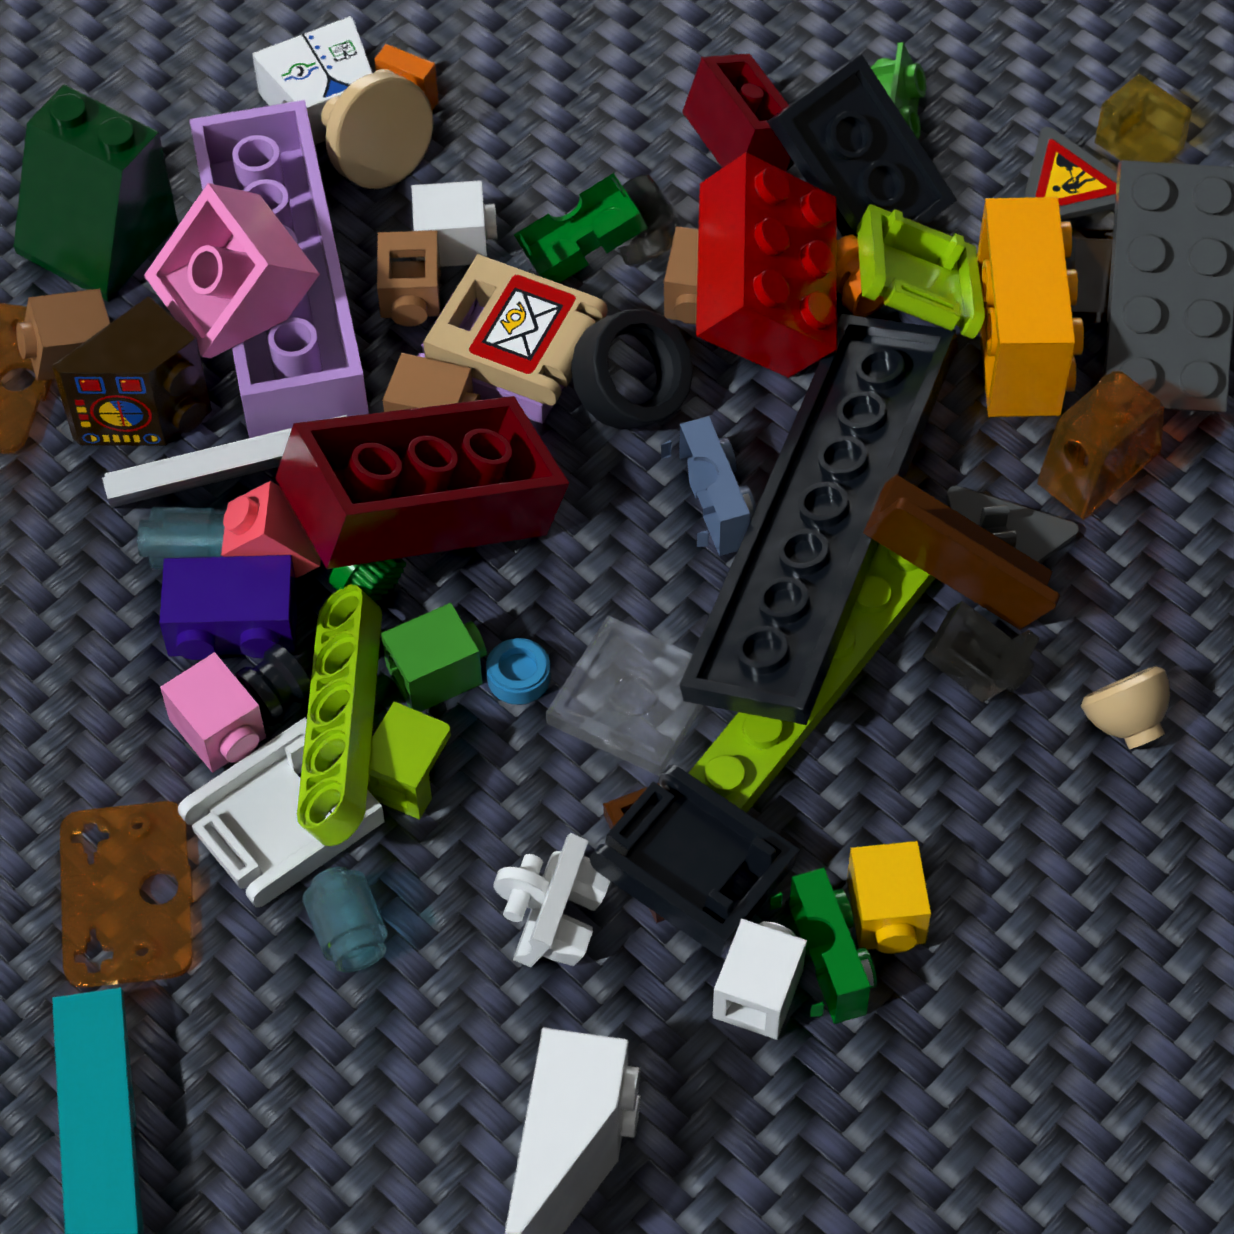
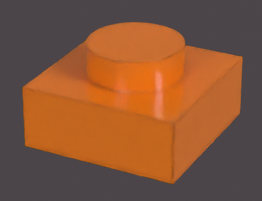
M385 44L374 59L376 71L388 69L415 83L425 93L433 110L439 102L435 63Z

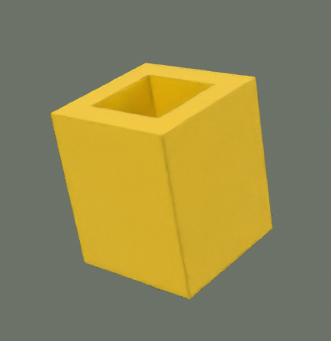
M918 841L852 847L850 849L847 883L858 948L865 947L867 950L877 949L882 953L894 954L910 950L916 944H926L931 911Z

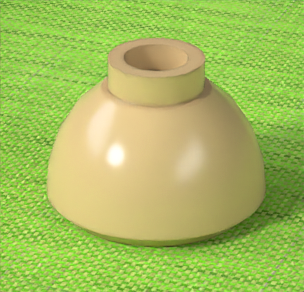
M1153 666L1122 678L1085 696L1081 708L1087 718L1097 728L1106 734L1124 738L1128 749H1133L1153 741L1165 734L1160 722L1165 716L1170 699V687L1166 671L1158 666Z

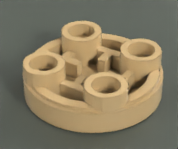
M380 69L353 82L340 96L329 99L324 105L321 114L322 123L326 127V148L331 163L342 176L359 186L369 189H381L392 186L411 174L423 159L429 147L433 131L432 109L425 93L415 83L388 69Z

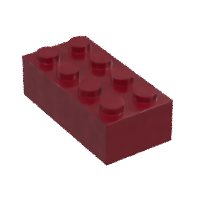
M514 396L294 423L275 477L326 569L546 536L569 485L568 480Z

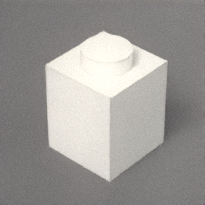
M482 181L411 185L414 231L437 230L441 267L471 265L477 254L487 257L486 240L497 239L495 204L483 205ZM417 257V261H425V257Z
M741 919L714 988L713 1018L777 1040L804 970L807 940L796 937L790 929L778 923L761 922L757 924Z

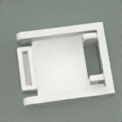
M305 717L187 796L178 806V814L187 824H193V832L239 888H247L246 896L258 908L272 901L385 822L381 804L367 789L364 818L351 837L341 844L331 847L323 845L298 823L297 807L301 779L298 774L301 773L307 722ZM338 757V758L333 762V764L331 765V767L336 763V761H337L340 757Z

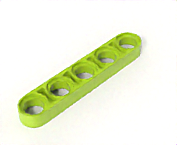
M347 585L344 589L334 592L325 601L318 615L297 807L298 823L320 843L330 847L341 844L351 837L360 826L366 810L382 610L357 585ZM340 756L336 763L331 767L333 762ZM337 805L335 810L326 818L327 814Z

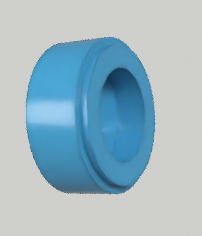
M514 638L503 641L494 647L486 661L488 686L498 699L506 703L520 705L533 702L540 698L549 687L551 671L548 654L543 647L532 640Z

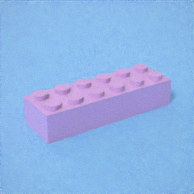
M305 100L189 119L202 190L208 183L260 194L320 273L286 321L232 347L249 438L293 427L294 423L330 419L346 414L347 417L369 414L362 365Z

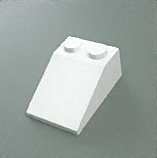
M542 1028L505 1234H564L618 1162L622 1136L635 1138L640 1108V1095H637L640 1067L628 1066L627 1039Z

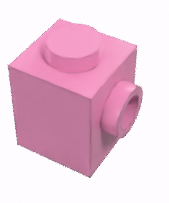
M215 652L160 687L169 720L212 773L229 762L241 761L255 750L259 742L266 738L258 703Z

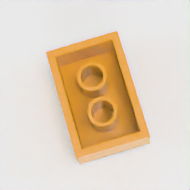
M1058 197L985 198L977 259L985 309V319L980 329L988 417L1061 416L1065 392L1075 390L1076 361L1074 355H1082L1084 327L1082 318H1072L1071 306H1076L1078 298V277L1076 269L1066 268L1065 258H1070L1072 252V227L1070 221L1061 222Z

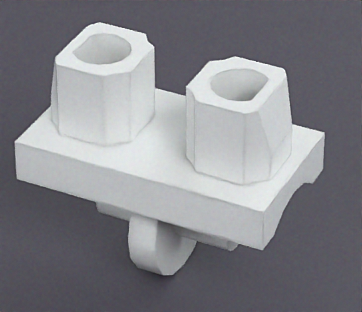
M570 833L566 837L562 851H556L550 855L543 877L539 875L543 860L533 854L524 855L520 868L503 867L498 870L493 887L496 893L508 901L503 912L504 917L513 922H521L526 908H531L513 960L532 967L543 956L556 962L575 966L585 955L593 933V927L563 914L567 900L595 911L602 903L611 882L592 867L590 858L583 856L588 840Z

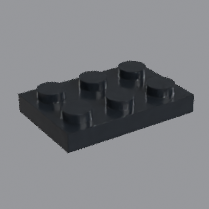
M862 54L846 62L767 121L807 183L837 197V228L843 237L851 234L857 236V226L869 204L893 212L894 209L899 210L903 213V217L926 225L957 201L955 195Z

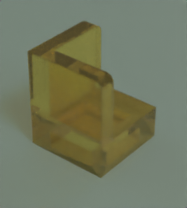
M1139 73L1102 104L1095 143L1120 161L1167 163L1184 148L1192 111L1188 106Z

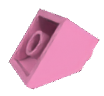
M211 183L205 186L144 274L175 320L196 337L199 353L205 358H213L286 321L320 275L260 194Z

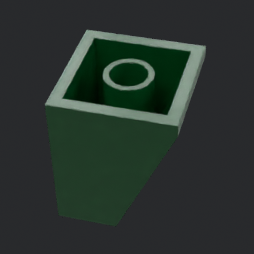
M63 84L27 122L14 249L16 254L85 290L100 289L102 298L109 302L178 225L177 214L159 132Z

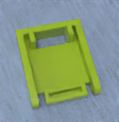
M869 204L857 226L862 296L875 301L880 295L884 299V305L950 331L955 326H959L961 335L974 339L985 319L976 246L965 242L964 236L955 234L952 237L903 217V213L899 210L894 209L893 212Z

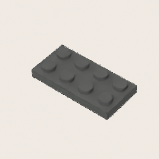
M1121 160L1118 162L1103 369V377L1110 373H1115L1112 388L1102 390L1101 402L1110 396L1109 406L1224 413L1227 410L1234 313V167Z

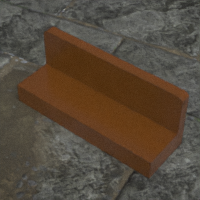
M895 474L884 483L863 534L1019 630L1056 607L1060 594L1047 586L1053 571L899 475Z

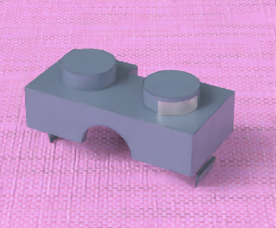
M709 416L681 423L679 459L686 458L687 479L695 498H699L703 508V518L708 527V530L697 533V547H708L710 532L719 556L736 552L754 515L756 505L747 485L739 487L733 474L736 472V460L731 443L727 437L718 438ZM671 440L661 445V459L671 457Z

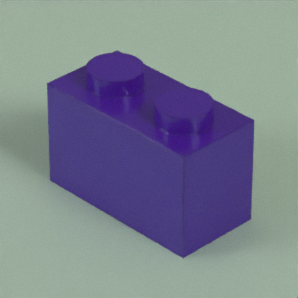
M291 555L164 558L159 624L168 657L181 656L190 660H203L215 652L217 655H247L253 658H263L264 652L274 644L281 645L289 653H295L298 588Z

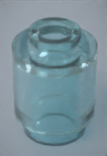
M153 507L149 520L141 519L139 522V556L149 557L150 566L153 570H163L164 558L223 557L221 556L225 528L223 524L224 514H216L214 508Z
M333 867L317 874L312 879L311 886L304 892L302 901L324 958L333 961L335 968L340 972L359 971L378 962L387 951L384 940L388 932L366 876L362 872L348 870L345 867Z

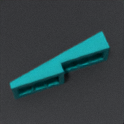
M120 987L52 997L65 1234H144L134 1127L137 1124L124 992Z

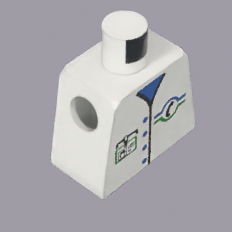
M351 16L252 53L258 92L269 106L305 100L314 145L326 141V127L321 119L322 109L326 102L332 97L340 96L356 80L372 73Z

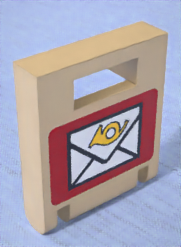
M477 254L423 342L425 358L470 367L472 377L542 404L553 406L561 395L560 385L567 387L572 379L571 364L576 343L586 328L607 316L608 307L598 297ZM477 298L479 305L484 307L470 331L459 328Z

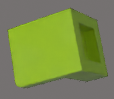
M395 701L392 703L371 741L368 790L379 803L419 820L421 819L432 800L429 772L451 736L449 724Z

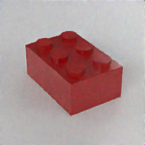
M747 152L701 182L699 191L696 337L788 378L837 350V197Z

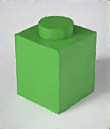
M452 603L381 633L386 667L409 708L421 712L482 685L480 658L487 656L484 641L472 621L463 624Z

